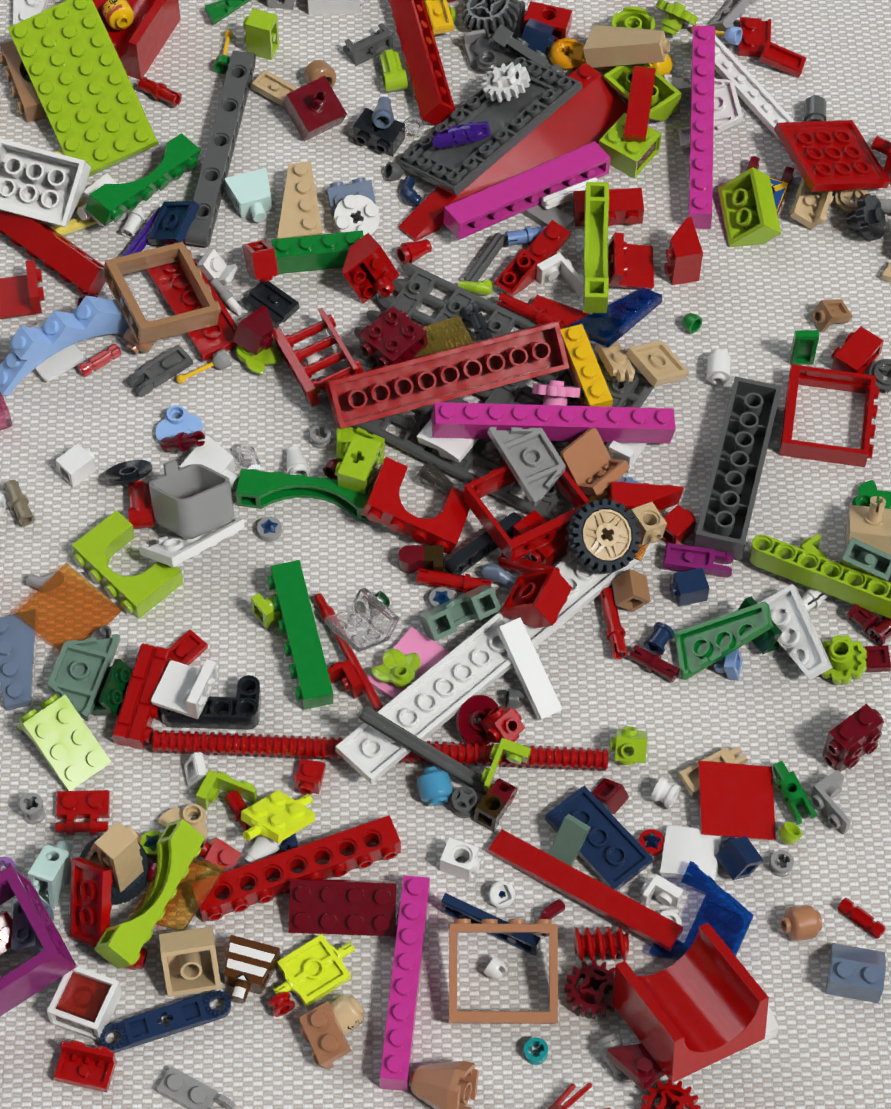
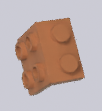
M589 428L560 453L571 478L582 492L588 495L598 496L603 494L611 484V481L616 482L620 480L623 474L630 469L626 460L612 459L596 428Z

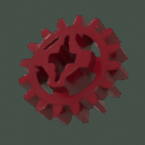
M592 960L591 966H588L585 961H582L581 969L574 966L572 969L573 975H567L566 982L568 984H565L564 992L569 994L566 996V1001L574 1002L572 1010L576 1011L580 1008L582 1017L588 1012L591 1013L592 1019H595L596 1013H600L604 1018L606 1017L607 1009L611 1012L615 1011V968L607 970V962L597 966L596 960ZM583 978V984L576 988L578 981ZM612 990L610 997L605 1001L604 995L608 994L609 991Z

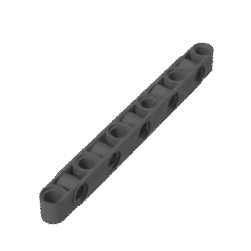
M232 51L193 199L200 207L196 213V218L187 232L185 244L206 247L210 245L225 188L224 178L228 176L255 69V53Z

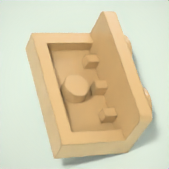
M801 181L789 216L811 230L818 224H823L828 216L827 208L834 198L832 195L833 191L811 192L805 181Z

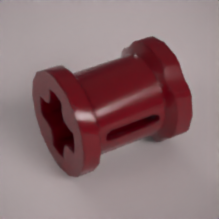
M854 604L846 615L848 620H853L862 628L861 631L864 634L867 633V629L870 626H875L880 618L877 614L873 615L867 609L859 607L857 604Z
M883 616L882 621L867 629L868 637L875 645H884L885 640L891 636L890 618Z

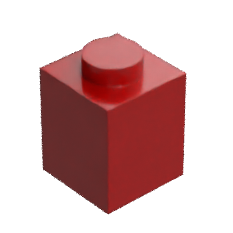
M679 504L663 517L667 525L661 539L666 543L681 544L695 531L696 518L691 511L682 508Z

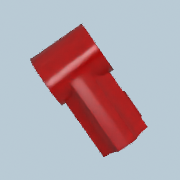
M136 481L129 485V522L133 525V529L155 527L149 484L144 481Z

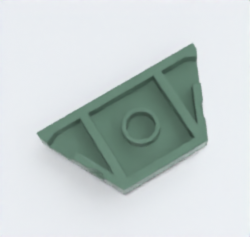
M113 634L112 638L101 640L93 637L86 638L83 641L72 640L64 642L47 683L48 689L53 694H56L58 698L66 695L80 717L85 721H89L113 661L121 640L119 634Z

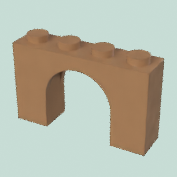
M9 41L0 44L2 52L0 53V63L2 67L6 66L7 68L4 70L7 82H12L13 84L10 86L13 98H18L19 100L16 102L19 114H24L26 122L46 118L47 114L33 84L24 79L27 70L14 42Z

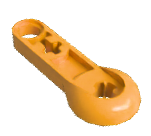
M571 38L559 39L549 49V59L553 64H558L563 69L580 67L586 62L583 52L584 45ZM617 66L596 67L594 69L609 72Z

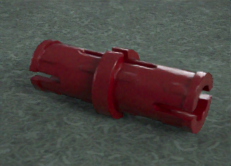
M201 431L193 433L180 432L176 436L163 438L161 442L168 443L161 444V448L166 453L176 450L184 452L192 447L203 446L205 441L198 442V440L205 439V435Z
M637 644L633 647L634 652H630L629 659L647 667L650 673L656 672L672 683L675 681V675L678 676L680 672L679 667L661 659V655L657 653L654 655Z

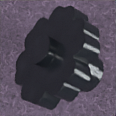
M861 195L857 199L858 207L846 216L847 226L851 231H861L866 239H871L872 241L881 239L885 234L884 227L886 226L885 212L881 209V202L876 195Z

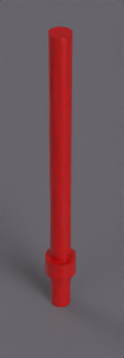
M322 593L316 594L313 599L320 610L319 615L322 621L330 628L346 660L349 659L362 682V689L374 711L378 712L384 706L336 620L337 615L331 606H328Z

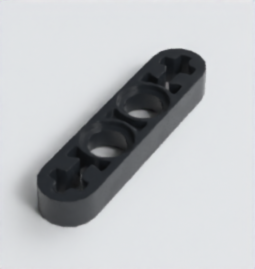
M514 512L498 523L509 538H512L513 526L522 518ZM486 531L450 557L444 568L449 573L461 575L497 549L498 546Z

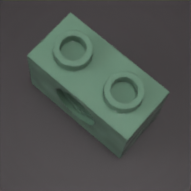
M853 537L846 543L838 563L888 581L891 575V555Z

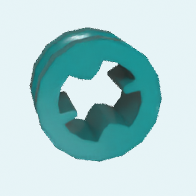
M538 1037L530 1038L526 1041L523 1054L525 1060L532 1065H539L545 1062L548 1055L547 1043ZM533 1046H538V1050H543L540 1051L537 1057L533 1056V1052L529 1053L532 1051Z

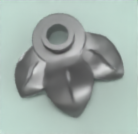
M480 37L475 43V52L478 55L477 65L484 71L494 70L493 67H501L503 63L505 66H508L517 58L516 53L507 52V48L503 51L483 37Z

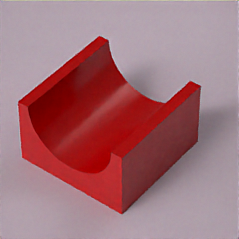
M93 0L127 75L140 80L144 77L181 20L179 1L127 0L134 12L133 22L125 29L114 30L108 25L102 12L103 6L108 0Z
M709 923L699 926L696 939L678 961L658 973L637 976L625 960L615 965L614 1007L671 1083L765 1039L769 997Z

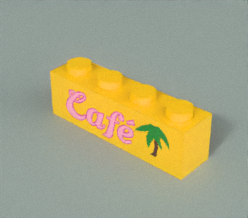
M583 325L560 329L569 364L568 371L574 386L580 387L579 399L582 406L612 407L613 398Z

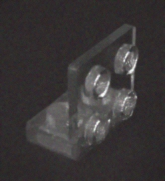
M362 588L358 591L350 609L326 617L324 623L347 642L352 649L361 652L389 641L400 617L368 589Z

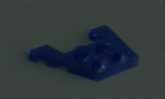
M690 861L681 880V885L705 895L685 942L677 940L671 951L653 943L649 956L679 960L696 939L699 926L706 923L711 925L733 954L737 956L754 915L733 896L717 885L715 880L700 870L698 865Z

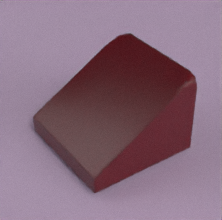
M606 778L591 792L612 814H615L629 798L622 784Z

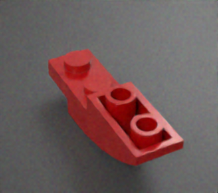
M551 220L527 250L522 249L495 280L494 285L512 297L521 292L536 279L537 264L557 254V251L571 236L570 231L554 220Z

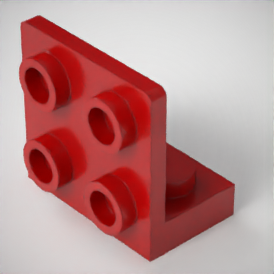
M615 232L608 242L609 286L652 290L654 288L653 246L627 244V242H624V233Z

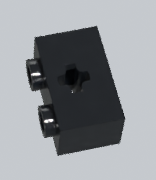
M365 108L353 125V141L393 157L405 139V124L394 120L388 128H378L372 121L374 111Z

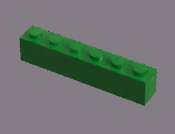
M300 560L271 565V575L267 576L269 590H274L276 597L272 598L275 612H280L281 619L278 620L280 634H285L286 642H283L286 657L290 656L292 664H289L291 679H296L298 687H294L297 702H302L303 710L333 704V690Z

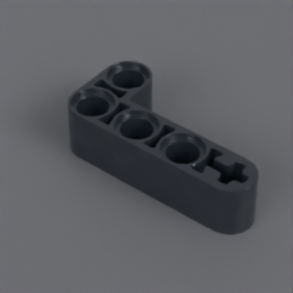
M243 676L238 681L236 697H208L198 719L174 711L170 712L171 710L159 707L161 721L165 726L171 728L253 729L260 721V682L254 676ZM248 689L254 690L252 693H245V692H244V691H246V690H248ZM220 711H226V712H227V713L224 714V715H218V714H217V713L220 712ZM245 712H252L249 716L243 715Z

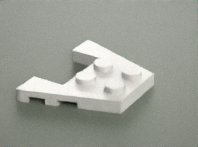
M670 74L664 75V78L681 94L691 92V76L674 78ZM714 79L713 136L743 121L733 80ZM690 127L679 128L677 134L681 150H685L690 147Z

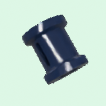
M656 622L653 626V633L650 638L644 641L643 645L650 653L663 655L665 652L664 647L668 640L673 638L674 631L667 624Z

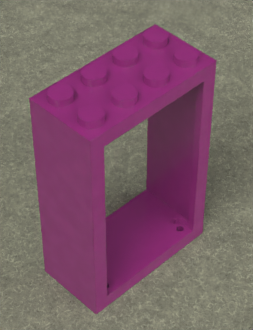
M12 865L0 872V905L16 896L44 950L0 978V1017L77 967L31 880Z

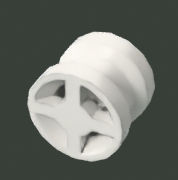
M661 777L652 792L651 800L655 802L660 801L664 804V807L670 809L679 795L681 786L677 784L672 785L668 783V779Z

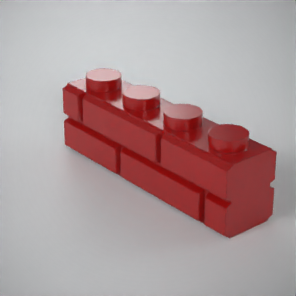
M144 643L140 645L112 733L114 743L117 745L143 750L146 742H151L154 731L151 725L153 719L157 720L160 714L159 706L153 705L151 699L171 660L175 661V659H172L169 649Z

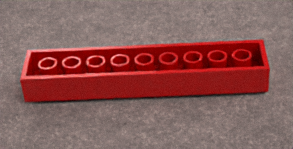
M548 322L324 382L336 428L342 429L432 405L435 402H443L568 369L569 364L559 323Z

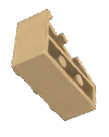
M117 821L94 842L90 849L91 851L88 852V856L85 859L111 869L112 885L121 893L144 870L137 833L130 826L124 827Z

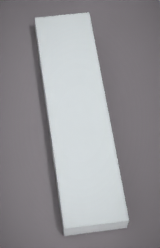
M521 618L497 627V632L538 721L563 710Z

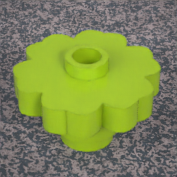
M658 0L655 7L664 12L660 21V30L676 36L677 31L680 32L684 22L695 26L698 20L696 15L686 11V6L674 2V4H671L664 0Z
M836 635L833 637L832 642H822L823 648L833 667L821 674L824 679L832 678V682L836 685H848L852 678L860 679L867 669L865 661L867 651L860 641L852 642L851 637L848 635Z

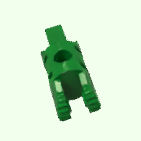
M783 761L773 764V772L776 776L773 782L796 825L802 823V817L797 810V807L801 805L804 806L807 815L811 819L817 817L794 771L789 773Z

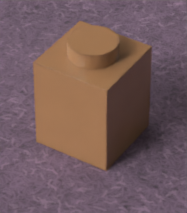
M628 569L612 579L616 606L634 612L651 602L646 575Z

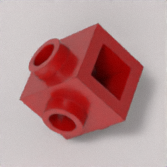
M498 706L492 709L479 722L492 743H500L502 738L515 742L519 738V733L525 729L521 722V715L511 707Z

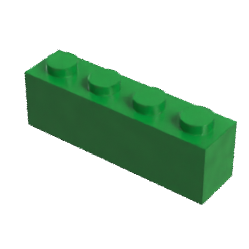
M363 230L271 239L279 274L343 268L350 246L364 236Z

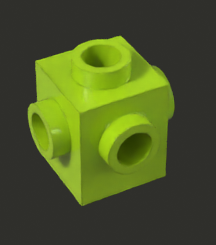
M632 726L616 729V737H611L610 752H614L615 761H619L623 765L646 763L647 731L637 730L636 727Z

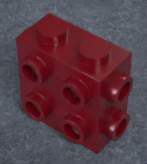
M391 306L387 311H383L377 320L370 326L364 327L359 334L361 350L365 355L376 359L380 366L414 358L428 345L426 329L421 324L414 323L403 310L399 311L394 306Z
M866 703L829 731L822 754L828 766L834 767L840 772L846 768L851 769L859 762L861 756L865 753L870 755L877 749L884 724L883 718L877 710L872 709Z

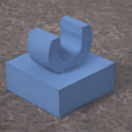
M739 648L718 660L724 661L722 664H714L715 671L717 673L726 672L729 680H739L743 660Z

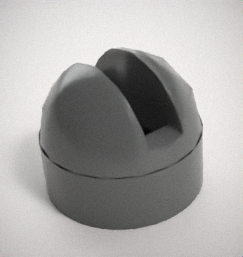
M388 162L384 168L385 179L391 181L399 180L403 175L401 166L394 162Z
M508 688L505 697V707L520 708L524 704L519 702V698H524L523 693L520 690Z

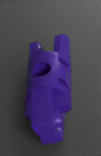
M488 121L470 122L448 127V129L435 134L432 145L436 148L456 147L487 138L491 135Z

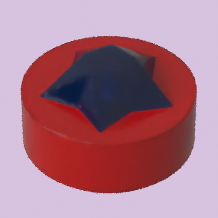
M648 829L641 833L639 844L652 857L659 855L663 851L665 838L660 831Z

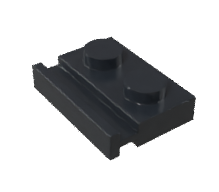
M269 281L260 282L249 292L247 297L242 298L243 305L253 312L263 305L266 306L276 329L300 308L298 301Z

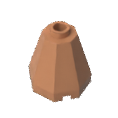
M467 1061L420 1065L411 1072L409 1086L416 1097L434 1109H471L472 1107H467L469 1098L475 1100L479 1072L477 1069H474L476 1067L475 1063Z

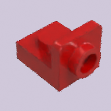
M349 659L344 662H336L327 669L331 684L341 680L344 690L346 692L350 691L354 699L363 695L362 682Z
M301 758L297 774L293 778L294 790H298L302 794L311 795L313 793L319 795L326 763Z

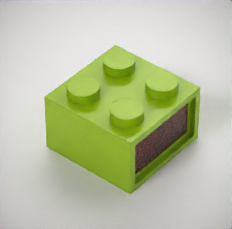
M624 113L599 140V146L611 157V166L635 179L660 151L662 133L648 126L646 142L623 139L627 115Z

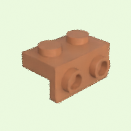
M325 1002L299 1017L302 1024L300 1028L301 1034L307 1042H310L313 1049L311 1056L318 1066L321 1065L330 1070L334 1067L332 1062L352 1051L330 1003Z

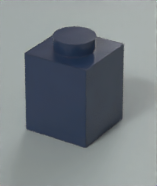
M530 18L525 25L521 39L529 44L528 48L536 51L537 49L545 53L546 49L551 48L556 36L552 34L555 27Z
M703 568L674 573L673 582L669 587L671 596L676 598L679 607L708 600L710 588Z
M747 836L726 839L721 845L722 849L715 855L732 880L749 877L764 861Z

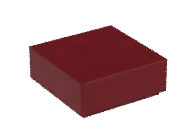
M888 645L863 646L867 651V658L865 660L867 669L865 673L890 672L891 661Z

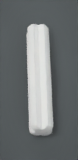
M593 177L541 198V205L544 209L548 210L573 200L574 191L585 190L586 182L600 181Z

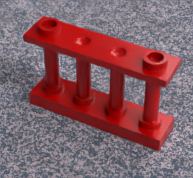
M323 308L318 309L322 321L291 336L289 334L284 335L280 328L273 331L276 345L311 407L321 404L317 394L321 393L320 390L326 388L324 381L363 371L359 360H353L335 330L337 326L332 315H326ZM325 329L330 335L300 351L297 349L293 351L292 349L294 344ZM334 344L339 350L309 366L306 364L301 365L303 359ZM343 359L348 367L318 381H311L309 379L312 377V374Z

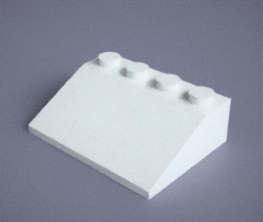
M0 138V210L67 227L86 187L91 166L85 160Z

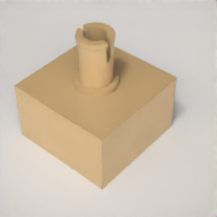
M873 496L870 498L869 507L849 505L845 527L846 543L853 537L891 555V509L884 508L886 500L879 496L877 505V496Z
M212 926L159 934L160 952L168 997L222 989Z

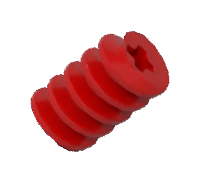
M620 926L616 927L614 934H612L610 927L605 928L604 934L601 933L599 927H595L592 935L588 927L584 928L582 935H580L578 928L574 927L575 954H578L580 961H584L585 955L588 953L592 961L595 960L596 954L599 953L601 960L605 961L607 953H610L612 960L615 961L618 953H620L623 961H626L629 953L628 927L625 934H623Z

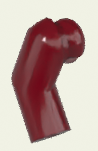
M560 899L555 900L542 909L538 919L552 920L565 910V904ZM541 933L544 937L549 936V933Z

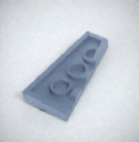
M36 610L0 617V685L6 711L32 705Z

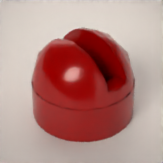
M382 277L376 281L374 289L381 297H389L390 293L394 292V284L389 277Z

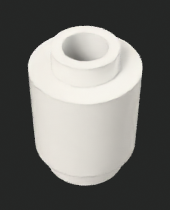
M715 349L711 351L707 359V380L714 385L720 386L730 380L731 357L726 350Z

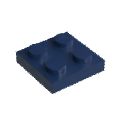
M195 201L163 202L145 240L151 245L183 242L192 222L196 218L200 205Z

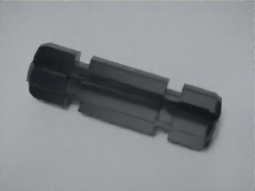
M468 304L469 306L465 308V311L477 334L478 340L491 338V332L488 330L489 328L482 313H480L481 310L478 304Z

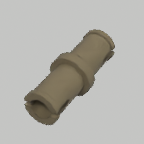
M7 481L3 488L10 500V508L15 511L20 525L28 526L32 524L35 518L28 506L29 500L27 496L23 495L18 481Z

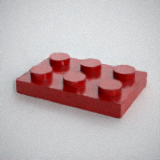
M81 857L72 859L69 936L96 947L106 928L110 927L112 870Z

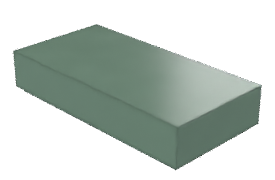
M568 814L565 816L548 854L573 867L591 827Z

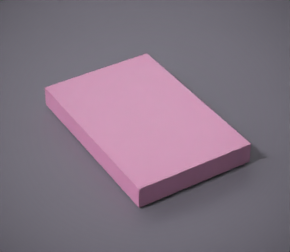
M413 627L393 647V649L402 651L405 656L414 652L419 655L421 665L415 671L414 682L450 653V651ZM372 673L368 677L373 688L390 700H393L405 690L397 688L392 682L378 681Z

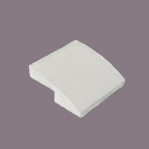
M431 419L417 435L420 444L438 449L440 456L459 463L478 440L432 438Z
M667 825L660 869L661 876L688 878L690 883L716 884L719 860L715 855L720 851L722 836L701 835V829Z

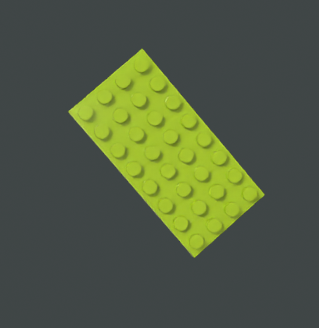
M66 0L8 27V31L64 154L69 157L85 160L91 166L88 177L159 145L93 0Z

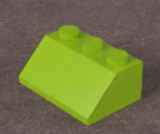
M648 63L620 65L606 73L603 78L629 101L634 66L652 68ZM656 71L649 118L664 121L679 111L681 92Z
M752 167L718 187L729 246L738 247L764 244L781 234L769 175Z

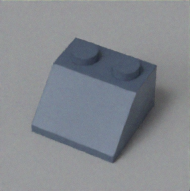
M832 943L825 994L879 1003L884 989L886 972L885 952Z

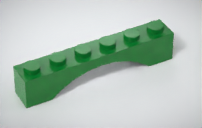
M179 134L166 143L161 163L151 174L130 183L104 184L89 195L85 209L104 226L112 221H118L128 210L133 211L140 202L149 200L156 191H162L171 181L178 180L184 172L193 170L199 163L198 157L201 149L185 135Z
M241 469L236 490L237 506L262 509L272 503L285 499L314 498L341 507L356 520L372 522L367 517L361 515L373 483H370L366 494L340 487L338 486V480L328 477L316 478L303 474L291 475L278 471L265 472L257 469Z

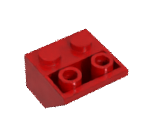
M369 233L350 246L342 274L360 300L365 303L377 294L374 284L378 279L389 277L391 281H394L400 274L382 247Z

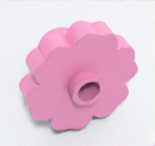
M550 380V384L533 383L532 393L544 395L543 405L567 406L568 397L580 398V387L564 386V381Z

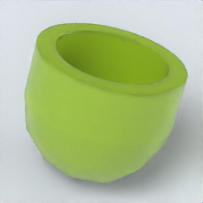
M785 822L779 832L780 840L786 845L796 843L802 836L801 829L792 822Z

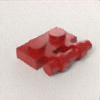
M57 791V819L67 820L66 822L56 823V833L75 835L77 832H89L90 835H98V832H106L109 829V822H99V818H110V791ZM76 819H90L89 822H76Z

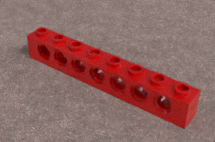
M388 815L192 883L193 897L202 921H216L227 913L233 911L242 912L250 905L270 902L274 897L282 894L290 895L291 878L327 879L333 876L341 877L350 870L367 868L373 862L381 859L390 860L401 853V841L392 819ZM369 842H375L378 844L375 847L366 846V844ZM346 850L353 852L350 856H344L341 853ZM320 859H326L329 861L324 865L316 863ZM294 868L304 869L301 873L292 872ZM271 876H276L279 878L275 882L267 881V879ZM246 885L254 886L250 891L242 890ZM220 894L229 895V897L224 900H220L217 898V896Z

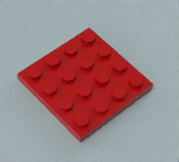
M853 120L777 123L774 131L811 192L887 188L891 182Z

